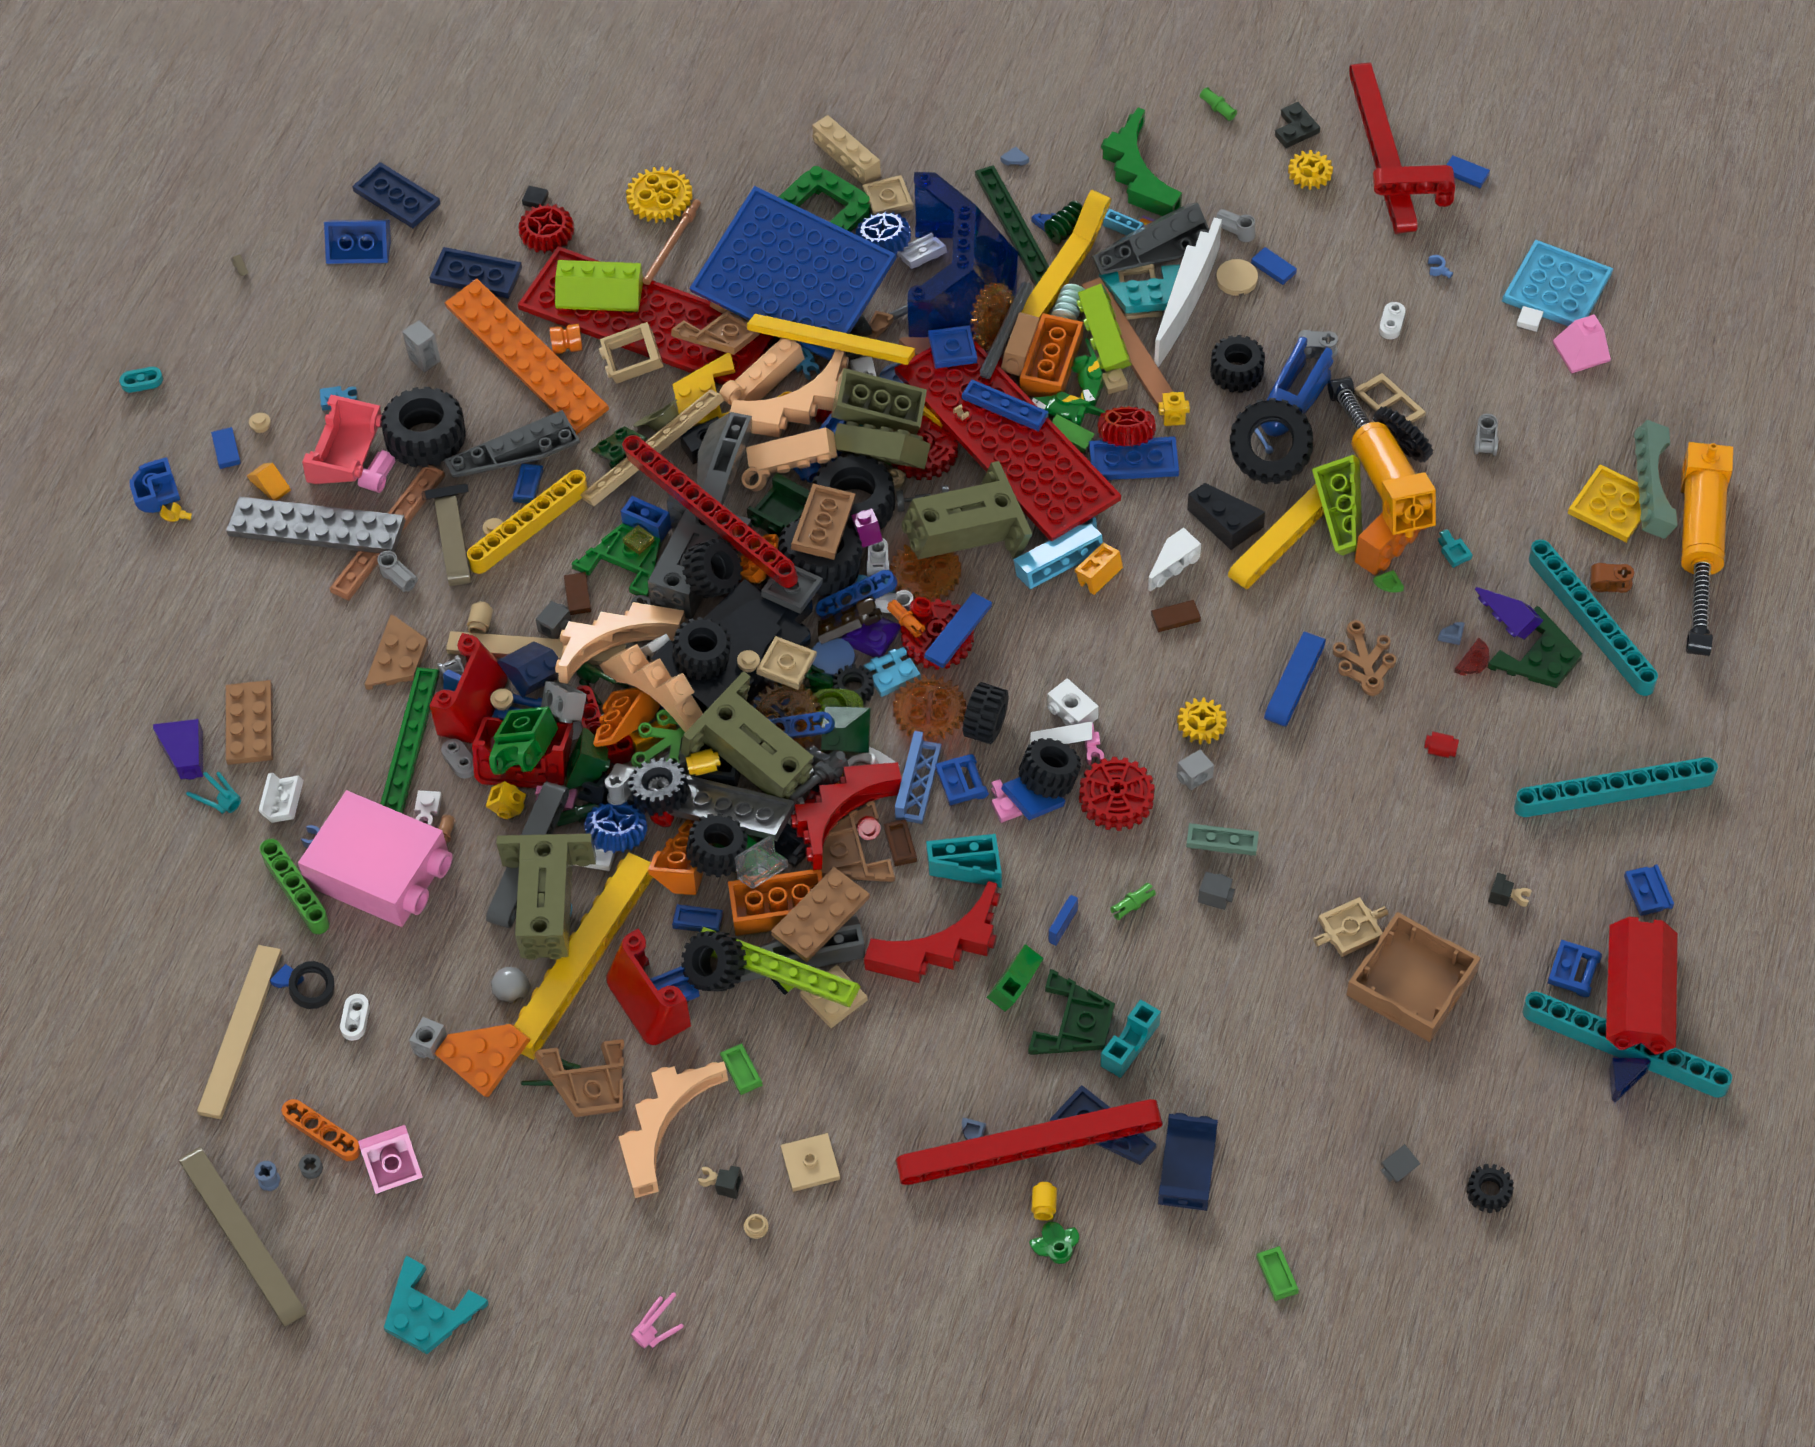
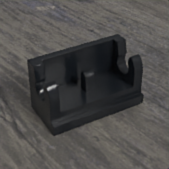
M610 763L607 772L603 771L599 780L584 782L582 784L584 789L578 793V799L596 805L603 804L609 793L608 788L605 786V779L609 776L615 764Z
M788 823L777 841L762 837L759 840L760 844L795 868L806 857V847H808V844H804L803 837H797L796 828H791V825Z

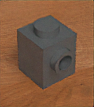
M552 600L536 618L538 632L551 639H558L561 631L565 630L569 621L571 622L569 609L565 605L557 604Z
M1205 872L1199 889L1198 903L1225 910L1227 903H1232L1236 889L1232 888L1233 879L1223 874Z
M1404 1144L1381 1162L1383 1168L1380 1171L1389 1182L1394 1180L1397 1183L1421 1163Z

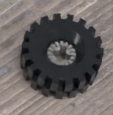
M655 758L650 759L651 763L649 764L646 762L641 763L642 768L636 767L634 769L635 774L631 773V781H629V789L635 807L644 814L648 811L649 816H654L655 813H658V816H664L663 812L668 811V814L673 813V808L679 810L681 808L680 803L685 804L687 801L686 796L689 797L690 794L684 768H681V764L679 762L674 763V760L670 758L667 762L665 758H660L659 761H655Z

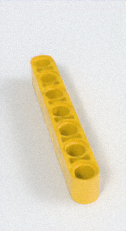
M581 470L569 472L470 547L467 551V557L471 571L477 574L486 572L582 499L581 494L588 489L584 472Z
M1316 484L1232 565L1228 572V577L1245 589L1250 588L1324 515Z

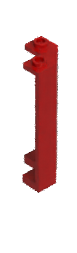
M1629 916L1609 925L1606 1039L1619 1050L1642 1043L1653 1054L1658 1055L1676 1047L1678 933L1663 920L1654 919L1653 923L1639 921L1638 917Z

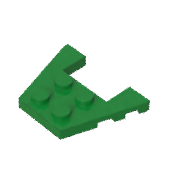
M622 523L601 539L602 542L595 548L591 547L581 559H576L572 562V569L581 573L586 572L588 576L591 575L601 559L634 572L637 576L629 586V592L636 596L645 595L649 597L648 580L656 567L661 540Z

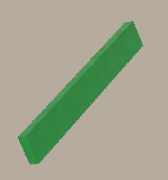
M416 668L381 799V805L402 814L428 721L430 703L438 683L439 669Z

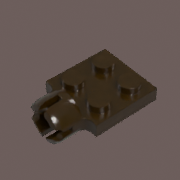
M874 597L862 599L854 606L847 605L840 610L841 612L834 615L830 613L823 616L818 621V639L820 643L824 644L862 627L863 623L866 626H870L879 622L882 619V613L880 608H876Z

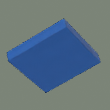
M970 325L928 331L935 369L977 363Z
M1021 777L1004 783L1001 788L1028 820L1061 808L1066 802L1063 797L1058 796L1052 799L1051 797L1045 798L1043 795L1034 794V791L1028 790L1026 784L1021 782Z

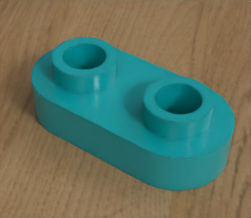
M147 367L123 373L120 376L119 382L125 392L132 393L157 388L162 384L163 376L159 368Z

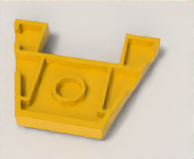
M726 353L672 384L679 414L709 390L717 392L714 377L735 373L730 353ZM718 405L694 426L696 427L717 416L720 419L729 412L721 413L720 405Z

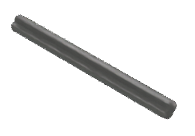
M1021 283L981 367L980 376L982 378H991L1013 331L1018 314L1022 312L1032 291L1030 283Z

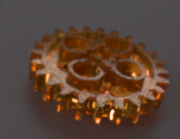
M1001 283L984 285V289H980V296L976 295L977 303H973L975 311L971 312L974 316V319L970 321V323H974L971 331L975 332L973 339H977L976 342L986 352L990 351L1015 296H1011L1012 290H1008V286H1004Z
M904 544V551L898 549L897 556L892 557L893 563H890V571L897 578V592L907 590L912 593L914 599L916 597H924L932 601V597L940 599L941 594L947 597L948 590L955 591V585H959L961 562H959V556L955 555V552L918 560L915 552L908 545Z
M932 674L930 679L923 675L921 681L914 677L913 684L906 681V688L899 687L900 694L896 693L895 701H893V717H895L896 724H900L901 731L907 729V736L912 735L914 731L923 732L924 741H927L929 737L936 741L938 735L945 739L946 732L953 735V728L960 729V722H963L966 711V699L963 697V691L959 692L958 685L952 687V680H948L945 683L944 676H941L939 680H935L934 674ZM933 692L930 723L926 724L929 693Z
M775 682L773 690L767 686L766 694L758 693L761 697L760 701L753 700L757 706L756 710L766 718L769 715H774L773 719L782 718L771 707L773 704L787 717L796 716L803 712L806 714L816 713L822 708L819 703H816L818 701L816 695L812 696L813 692L811 689L805 690L803 684L797 690L782 684V687H779ZM790 698V702L787 705H781L784 699ZM813 718L810 719L811 722H812V730H815L814 727H813V725H821V726H822V724H821L820 722L814 723V722H813ZM800 720L796 723L800 727L799 730H796L797 732L806 730L807 722L805 720ZM782 723L776 724L782 731L785 730ZM810 736L793 739L803 748H806L805 740L813 742Z

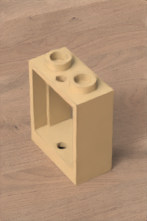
M648 322L600 339L602 347L599 348L602 359H606L608 364L605 366L606 373L609 378L612 377L616 384L664 367L653 331ZM644 339L650 359L617 370L611 350Z

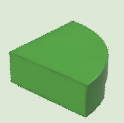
M1394 570L1376 576L1373 579L1374 584L1378 588L1387 592H1401L1404 589Z

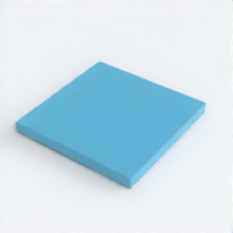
M1535 240L1505 292L1502 302L1520 309L1525 306L1543 311L1544 318L1569 326L1575 320L1590 315L1612 275L1613 268Z

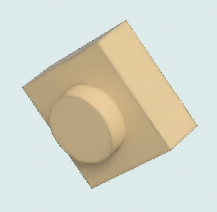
M1121 368L1102 373L1103 385L1107 394L1128 389V383Z

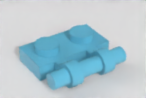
M904 647L897 650L894 648L888 651V654L880 658L874 657L870 659L869 663L863 665L864 670L867 668L869 672L873 670L876 672V674L872 675L873 682L881 697L921 679V674L911 658L904 661L900 659L907 655ZM890 662L894 664L885 670L882 667Z

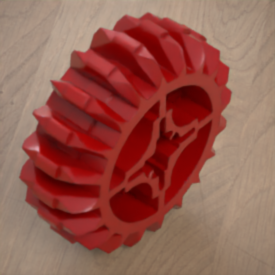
M549 203L546 206L539 204L538 208L532 206L531 211H525V216H521L518 225L519 236L529 250L534 249L536 253L542 250L544 254L550 250L553 253L554 249L558 246H567L568 241L572 240L574 222L569 211H565L564 207L558 208L557 204L550 206Z
M1137 406L1113 407L1112 410H1106L1105 413H1102L1097 423L1099 437L1102 438V441L1108 442L1109 445L1115 444V446H1140L1142 443H1148V440L1153 439L1156 431L1154 415L1150 411H1145L1144 408L1138 409Z

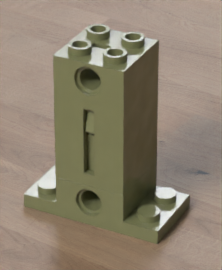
M999 461L990 464L981 485L912 499L902 521V530L907 534L910 548L915 552L918 560L1000 541H1005V547L1014 559L1022 555L1033 534Z
M743 671L685 732L682 739L681 753L689 757L691 753L698 752L705 743L713 751L718 752V755L763 792L789 800L790 796L796 792L795 788L799 784L803 785L810 778L814 756L746 701L749 697L748 691L750 689L751 677Z
M592 834L497 835V847L502 866L510 868L519 867L515 938L521 958L535 960L543 957L551 959L568 957L573 865L584 867L596 864V852Z

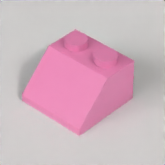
M405 1125L358 1141L375 1194L423 1178Z

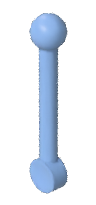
M1256 428L1255 433L1263 443L1265 452L1271 454L1273 447L1268 445L1259 429Z

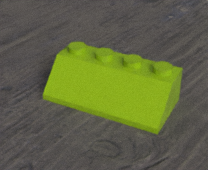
M558 260L555 276V308L639 312L643 286L641 263Z

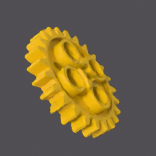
M663 166L660 168V171H657L655 167H653L652 172L645 169L644 175L638 173V179L632 178V183H628V189L626 190L629 209L633 210L634 215L639 214L640 219L646 216L647 222L652 218L655 220V223L659 219H662L665 223L668 217L674 220L673 215L680 217L681 211H684L687 208L686 206H690V200H693L692 186L689 179L685 178V174L679 175V170L672 173L671 167L667 171H664Z

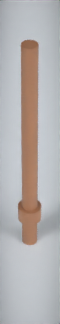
M694 199L690 207L684 210L681 221L642 281L645 285H650L688 223H691L695 218L696 211L701 205L698 199Z

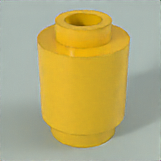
M712 748L691 753V756L685 757L689 775L695 774L698 776L717 771L716 766L721 765L718 752L713 753Z
M1039 1182L1032 1188L1031 1211L1037 1220L1048 1221L1053 1219L1056 1213L1057 1188L1050 1182Z

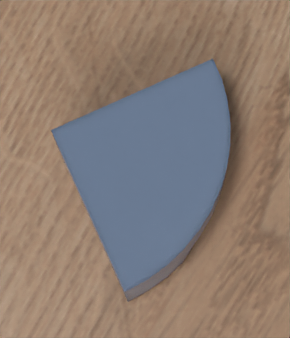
M1015 146L1000 157V162L1009 166L1010 164L1023 166L1029 163V157Z
M1455 622L1453 625L1443 628L1439 633L1438 641L1460 645L1465 623Z
M967 1118L962 1119V1132L966 1140L984 1136L986 1123Z

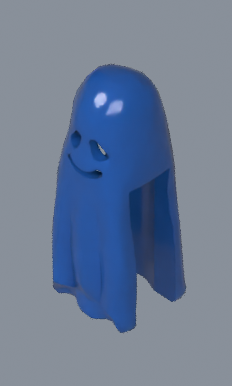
M1299 337L1267 400L1269 398H1276L1278 401L1286 400L1291 405L1295 404L1305 414L1317 400L1328 381L1331 380L1329 368L1333 364V359L1331 357L1332 349L1326 347L1298 396L1288 392L1306 363L1304 349L1307 346V338ZM1266 422L1260 425L1269 436L1276 437L1289 431L1285 425L1279 422Z

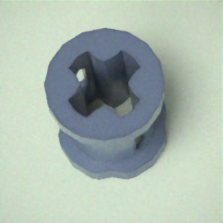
M263 1161L256 1165L254 1174L260 1188L268 1191L275 1190L281 1181L276 1166L270 1161Z

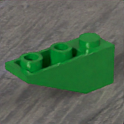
M1024 944L986 998L1006 1012L1022 994L1044 958Z

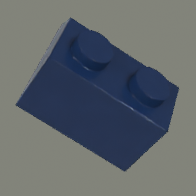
M535 641L497 661L522 698L544 687L546 681L553 682L559 678V673L555 671L556 663L559 659L553 649Z

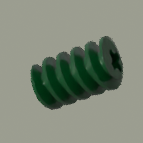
M1078 201L1069 202L1068 205L1064 206L1062 210H1059L1044 223L1045 232L1053 243L1060 244L1061 239L1065 240L1067 235L1073 233L1083 208L1082 204Z

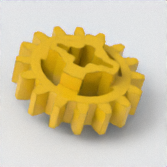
M1309 150V154L1301 151V156L1295 154L1294 159H1290L1288 165L1289 179H1294V185L1300 183L1302 189L1305 186H1308L1309 190L1312 189V186L1320 189V184L1326 186L1327 181L1331 180L1333 173L1332 161L1327 160V155L1321 157L1319 151L1316 154H1313L1312 150Z
M1205 697L1202 698L1201 702H1198L1196 698H1193V704L1185 702V708H1180L1179 715L1177 716L1178 730L1183 731L1182 737L1190 736L1191 743L1197 739L1199 745L1202 744L1203 740H1206L1208 744H1211V738L1219 740V734H1224L1227 725L1226 711H1221L1222 705L1214 706V700L1212 699L1208 703Z

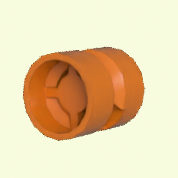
M579 324L567 325L565 330L559 326L550 327L552 350L555 354H562L566 349H569L571 352L583 351Z

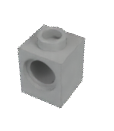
M1200 749L1178 762L1177 778L1181 784L1193 790L1213 778L1214 764Z
M422 1017L409 1040L413 1053L418 1057H428L434 1060L436 1057L434 1053L447 1037L444 1025ZM431 1038L429 1042H423L425 1039Z

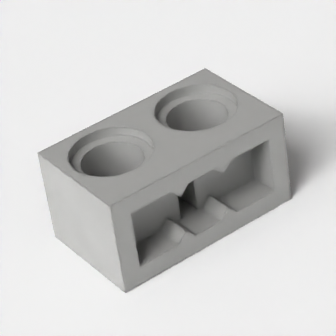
M420 320L402 331L409 359L423 372H426L441 361L435 334Z
M546 681L541 707L549 706L552 715L559 717L561 722L572 723L573 720L582 721L587 694L569 684Z

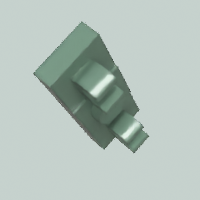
M1189 823L1186 847L1256 856L1259 832Z

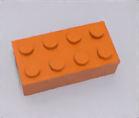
M1042 313L1020 376V389L1026 395L1045 397L1065 392L1072 372L1073 361L1077 357L1083 340L1082 321Z
M1382 512L1358 536L1355 563L1376 576L1381 570L1385 571L1389 567L1391 560L1395 556L1399 557L1408 543L1411 544L1415 541L1422 529L1414 530V536L1411 538H1407L1405 533L1393 535L1383 519Z
M812 869L728 881L735 936L771 931L823 878L822 871H813Z

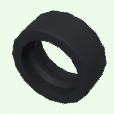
M316 961L304 962L291 972L289 994L292 1000L300 1007L317 1009L326 1005L332 998L334 976L331 970L323 963ZM306 973L320 974L326 982L324 992L320 996L312 998L303 996L297 988L299 978Z

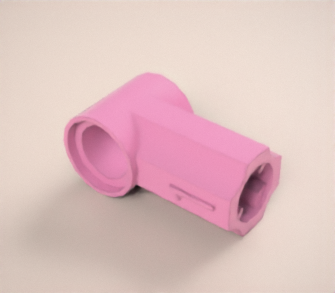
M384 450L378 452L368 469H363L362 476L358 478V486L377 493L382 492L386 484V476L396 462L395 457Z

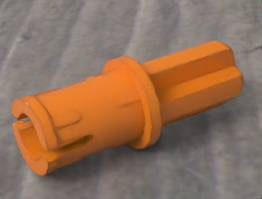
M895 599L888 603L887 610L915 638L922 634L919 630L925 631V626L913 616L912 611H907Z

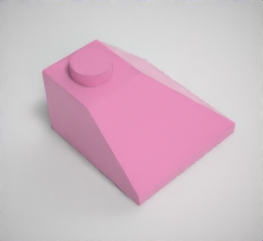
M1595 314L1575 320L1553 340L1555 348L1571 374L1610 362L1611 358L1605 332Z

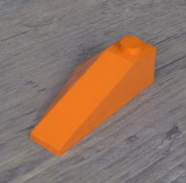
M689 819L678 829L679 833L673 839L669 838L666 841V847L654 854L648 874L672 893L696 895L702 881L703 872L699 873L697 867L693 868L690 865L691 861L686 857L690 828L695 822Z

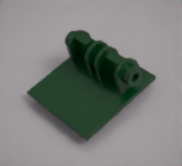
M624 426L615 430L614 434L608 438L599 441L591 451L610 460L609 466L612 469L627 457L622 445L625 438L636 435L645 441L647 437Z

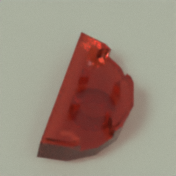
M1478 638L1456 666L1454 673L1466 676V674H1478L1483 671L1489 661V649L1486 643Z

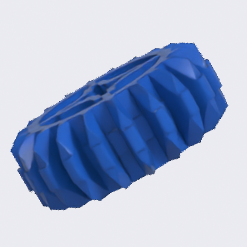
M885 211L883 214L870 215L869 219L864 218L863 223L858 224L855 233L896 255L898 251H904V247H908V242L911 241V229L906 218H903L901 214L895 215L894 212L888 214Z
M626 801L621 805H612L608 802L606 805L600 803L599 808H592V812L587 814L584 828L585 834H592L596 850L603 849L604 853L612 851L613 854L616 851L624 853V850L632 851L634 846L639 847L640 842L644 841L647 832V821L645 815L640 809L635 807V804L629 806Z

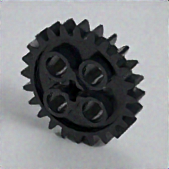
M1381 406L1374 413L1373 420L1385 424L1390 429L1403 453L1409 458L1412 457L1415 461L1418 460L1420 463L1422 461L1425 463L1432 456L1434 450L1431 448L1432 445L1428 443L1429 440L1425 438L1424 433L1417 426L1412 425L1410 420H1406L1404 415L1399 414L1397 411L1394 412L1386 406Z

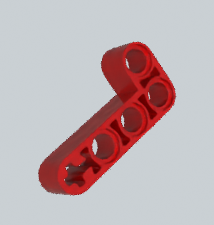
M1449 165L1381 167L1373 172L1374 192L1378 195L1434 194L1435 203L1440 207H1447L1454 201V170Z
M582 685L576 689L587 694L585 701L588 704L584 706L580 723L582 729L583 727L587 728L596 735L597 729L601 726L599 722L601 714L592 688ZM630 735L614 744L605 745L608 748V758L611 759L610 763L613 764L630 762L635 754L633 739Z

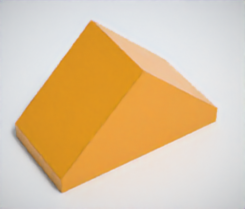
M263 463L247 475V478L273 501H277L291 491L289 485L273 463Z

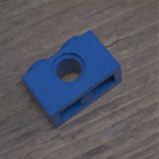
M631 496L621 510L623 524L660 538L661 542L672 528L668 511L634 496Z

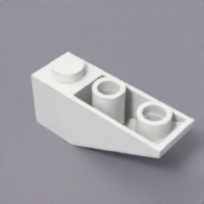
M1184 527L1166 540L1149 575L1148 590L1150 592L1156 587L1164 585L1169 578L1180 574L1183 568L1189 564H1194L1200 558L1201 543Z

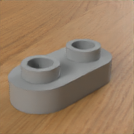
M449 739L444 742L441 748L443 758L455 774L460 778L472 777L474 775L473 756L465 745L458 739Z

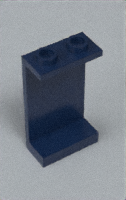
M1184 1113L1169 1114L1158 1205L1207 1211L1218 1120L1208 1116L1191 1117Z

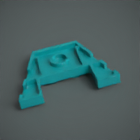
M1180 264L1161 266L1162 279L1151 278L1144 281L1130 280L1128 282H1120L1118 271L1103 275L1099 274V278L1106 284L1109 292L1114 294L1116 302L1126 314L1166 310Z
M406 1256L386 1318L384 1330L421 1352L428 1354L451 1336L456 1328L461 1324H466L472 1319L471 1316L480 1309L486 1308L489 1303L487 1299L468 1290L453 1311L420 1293L414 1287L427 1269L425 1265Z

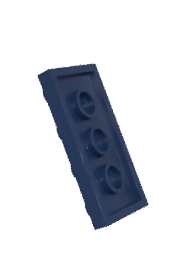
M381 162L352 186L353 192L412 229L441 204L440 198Z
M443 247L429 278L430 283L463 289L475 279H478L495 296L509 299L522 270V263Z

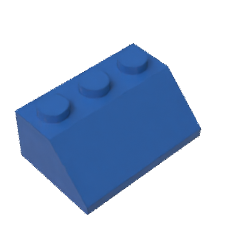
M328 220L324 222L326 264L388 263L391 243L390 220Z

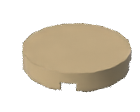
M1232 259L1219 266L1216 280L1218 287L1223 292L1233 296H1239L1242 293L1245 295L1255 289L1258 283V272L1255 266L1248 261Z

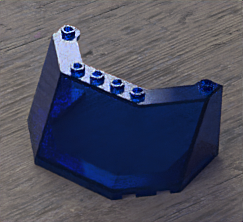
M914 172L915 238H921L930 233L933 234V237L953 238V253L950 265L922 285H916L909 289L907 299L909 337H928L929 330L970 325L973 339L980 344L985 339L989 340L999 332L1017 294L1018 252L976 204L937 173Z

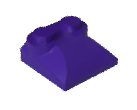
M882 617L879 622L870 626H866L863 623L862 627L844 634L841 639L847 641L855 650L871 657L880 658L884 656L901 630V625Z

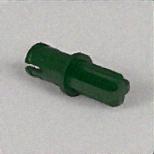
M593 803L582 806L574 805V808L561 813L557 826H563L576 821L581 823L583 819H586L587 814L592 812L593 807L599 808V806Z

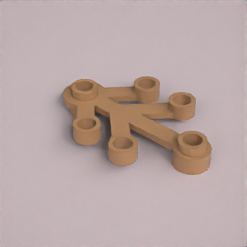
M1354 620L1348 624L1346 634L1349 639L1355 641L1358 655L1348 651L1347 646L1343 642H1337L1333 645V655L1345 659L1338 666L1340 675L1348 676L1361 683V688L1365 694L1375 696L1383 690L1384 681L1382 679L1389 669L1395 666L1396 656L1392 653L1385 654L1382 659V665L1374 674L1372 666L1384 650L1390 647L1391 640L1387 635H1380L1377 638L1375 648L1368 654L1363 638L1365 626L1361 621ZM1351 663L1362 668L1364 674L1352 669Z

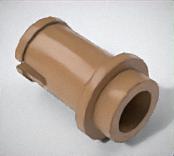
M443 815L438 829L443 831L446 844L451 841L450 834L456 823L455 818L451 815Z

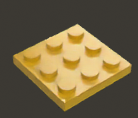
M1600 464L1569 507L1568 514L1627 543L1641 522L1638 482Z

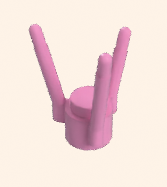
M675 1292L671 1293L660 1307L659 1305L663 1297H658L640 1324L631 1333L632 1338L642 1348L645 1349L648 1345L654 1348L660 1341L684 1327L683 1324H679L656 1338L654 1336L657 1331L652 1324L676 1297Z

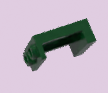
M777 473L772 478L773 487L755 508L751 506L747 508V517L751 519L752 526L759 527L767 531L768 534H776L779 538L780 533L789 523L801 518L810 491Z

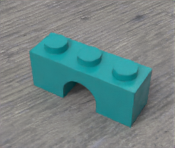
M1140 999L1128 1015L1126 1026L1119 1037L1114 1035L1101 1052V1067L1122 1078L1160 1025L1161 1011Z

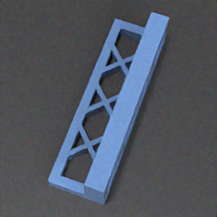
M914 731L895 804L896 820L906 819L908 822L923 824L936 772L935 764L938 763L942 748L940 743L924 741L923 732ZM922 749L935 750L933 756L925 759L921 754ZM926 766L930 773L920 778L917 770ZM921 785L925 793L916 798L912 790ZM915 804L920 809L919 816L906 814L907 809Z

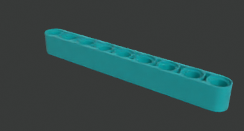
M1535 540L1530 549V565L1639 695H1651L1657 683V671L1551 544L1546 540Z
M1704 757L1524 787L1517 792L1514 811L1521 817H1531L1704 788L1713 784L1718 764L1712 758Z
M1534 991L1526 996L1522 1013L1527 1020L1710 1096L1723 1097L1729 1090L1732 1074L1724 1067L1678 1048L1670 1049L1658 1055L1653 1054V1056L1645 1053L1651 1051L1642 1043L1619 1050L1606 1037L1599 1034H1606V1019L1541 992ZM1530 1005H1536L1539 1008H1533ZM1553 1014H1558L1562 1018H1557ZM1579 1023L1584 1025L1585 1027H1579L1576 1024ZM1668 1061L1675 1062L1677 1065H1671ZM1691 1071H1697L1700 1073V1075H1696ZM1715 1080L1721 1081L1723 1084H1718Z

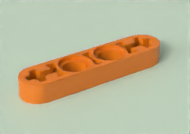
M291 1099L283 1104L281 1110L283 1117L293 1127L345 1161H353L359 1157L361 1150L359 1142L355 1137L299 1100ZM290 1109H292V1110H296V1109H297L299 1115L302 1116L301 1119H300L299 1116L296 1115L295 1113H291V1114H290V1113H289V1110H290ZM311 1119L318 1120V1125L315 1128L308 1129L305 1127L307 1121ZM330 1131L337 1133V1137L334 1140H324L326 1133ZM343 1141L344 1145L347 1147L353 1146L354 1150L345 1151L344 1146L340 1143Z

